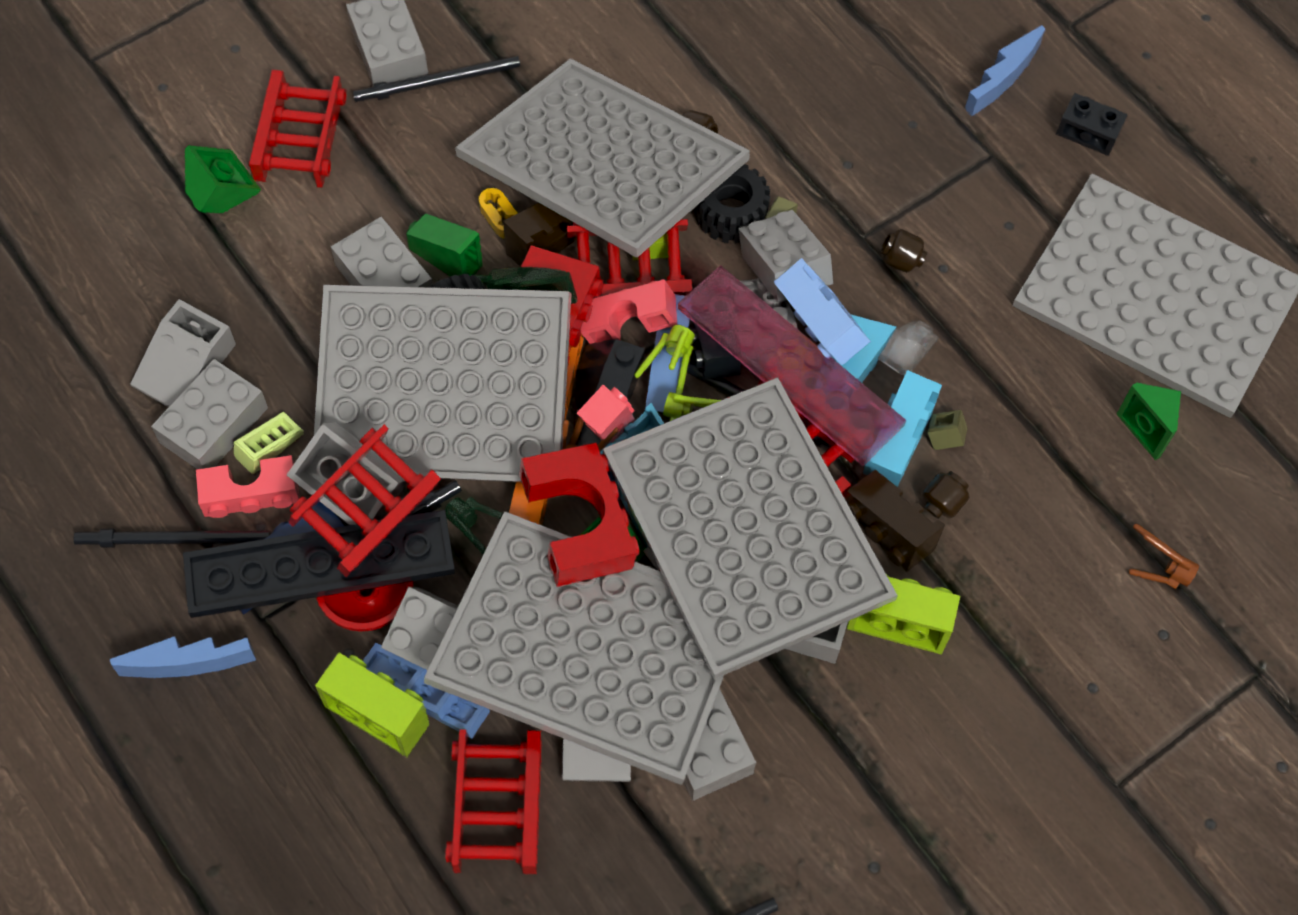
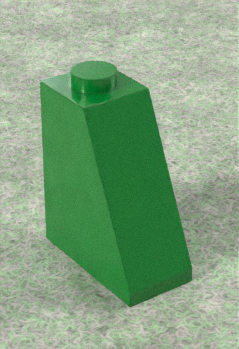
M426 213L409 226L406 233L409 250L448 276L475 275L483 266L480 236L476 231Z

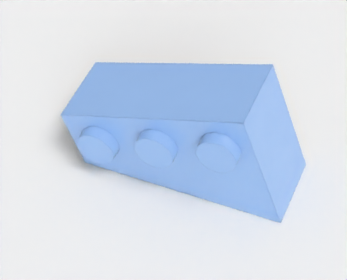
M802 258L774 281L775 285L795 309L793 314L804 326L807 325L805 330L816 343L818 341L821 342L817 347L828 360L834 357L843 365L871 342L834 292Z

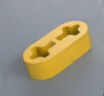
M496 188L485 189L479 196L480 211L495 233L505 239L502 218L504 217L506 220L518 213L501 190ZM487 201L497 202L498 209H495L491 203L487 204Z

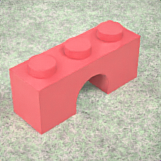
M665 279L634 288L623 289L605 296L594 297L591 303V316L588 322L582 323L581 333L589 344L613 339L621 341L620 331L622 325L628 319L635 316L639 318L649 333L677 325L676 296Z
M604 385L577 412V415L585 422L588 429L601 441L617 427L618 433L610 441L612 443L624 432V428L630 422L633 423L635 421L632 415L635 410L631 407L632 405L628 402V399L616 387H613L610 391Z
M292 455L260 460V475L255 482L249 485L235 484L228 465L197 469L198 504L204 516L222 518L229 513H254L261 508H287L300 499L299 487L296 482L287 476V473L294 465Z

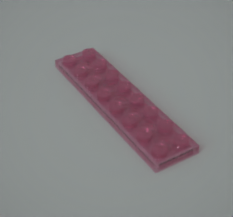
M721 265L678 303V310L764 383L779 378L794 408L862 466L905 426V418L830 356L825 357L815 343Z

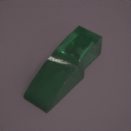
M538 267L493 269L485 280L488 289L569 291L572 293L571 304L578 301L570 272Z

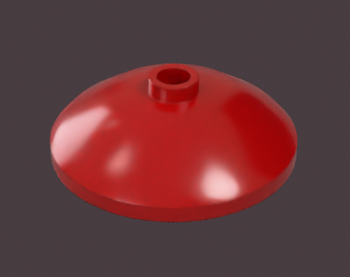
M414 581L369 588L372 590L369 596L361 595L365 590L363 589L316 597L325 616L336 625L352 631H372L393 622L408 587H414Z

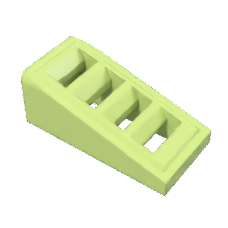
M283 411L234 441V456L251 474H255L261 470L260 460L276 458L300 438L304 430ZM281 426L287 434L283 435L277 428ZM271 434L276 441H273L268 435ZM260 442L265 446L263 449L258 445Z

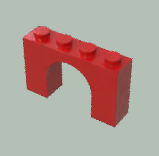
M531 245L520 268L522 286L537 291H569L572 293L568 349L569 365V352L572 347H577L581 337L580 328L582 323L588 322L592 313L591 303L594 297L600 296L604 281L600 279L599 266Z
M597 443L521 458L519 477L528 503L561 495H574L589 501L597 509L601 517V523L598 527L587 534L550 542L547 560L557 587L632 570L635 558L639 555L637 539L635 536H630L627 528L629 527L627 512L625 508L620 509L618 503L619 492L616 482L610 481L608 476V460L604 454H600Z

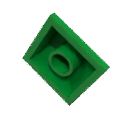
M187 145L185 148V192L192 200L194 207L200 212L224 213L260 192L261 188L232 150Z

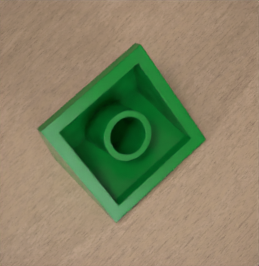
M1135 383L1127 393L1117 412V416L1156 461L1161 457L1177 431L1181 391Z

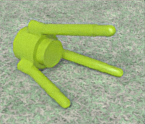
M674 325L669 334L663 333L659 343L640 365L634 377L639 378L664 346H667V353L672 355L669 364L670 370H674L678 359L683 357L675 392L682 395L689 358L693 351L691 344L695 337L694 333L689 328L681 325Z
M669 392L664 405L663 415L671 417L670 421L692 413L693 406L706 407L721 400L689 397Z

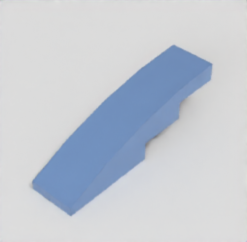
M1042 25L999 50L995 65L984 71L980 86L969 92L965 110L971 116L994 102L1027 68L1040 47L1045 31Z
M675 295L677 325L689 328L693 297ZM672 327L657 331L654 348L659 343L662 334H669ZM664 346L652 361L645 406L646 408L652 403L656 411L660 413L664 411V405L669 392H676L683 358L680 357L674 370H670L669 364L672 355L667 353V346Z
M172 637L110 659L112 667L119 676L143 678L192 676L225 670L256 661L253 648L247 637L218 648L211 637L181 647L176 637Z
M377 643L374 644L363 660L367 665V670L376 675L378 672H382L394 680L395 687L404 692L406 689H410L423 698L422 703L425 706L427 715L458 732L459 729L466 730L467 736L471 739L490 713L488 708L424 684V677L428 670L381 648V645Z

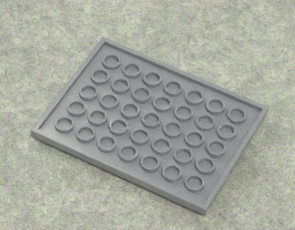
M571 58L455 147L456 156L635 257H639L750 159V150Z
M1091 174L1015 298L1012 306L1231 418L1298 294V275L1101 177Z
M323 285L314 435L322 424L336 422L358 440H361L371 428L378 431L385 424L389 429L382 441L417 475L421 473L425 477L433 470L441 479L521 482L519 477L521 458L563 450L562 424L565 420L572 293L569 291Z
M779 378L603 448V454L608 460L609 468L713 679H717L896 600L897 594Z
M504 511L424 677V684L683 785L724 675L713 679L661 571L634 562L632 570L557 587L547 560L549 544L553 541L571 537Z

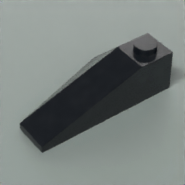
M617 339L588 344L576 370L574 428L579 418L577 412L602 385L606 386L610 391L613 387H616L630 402L639 378L634 377V374L644 362L645 348ZM584 422L576 445L582 446L591 443H597L598 445L601 440L588 429Z

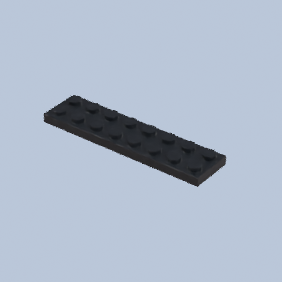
M445 510L406 516L347 577L337 569L342 561L338 557L340 553L317 531L184 552L183 561L188 614L190 618L455 574ZM357 524L333 528L349 544L353 542L357 546L365 538L361 533L363 529Z

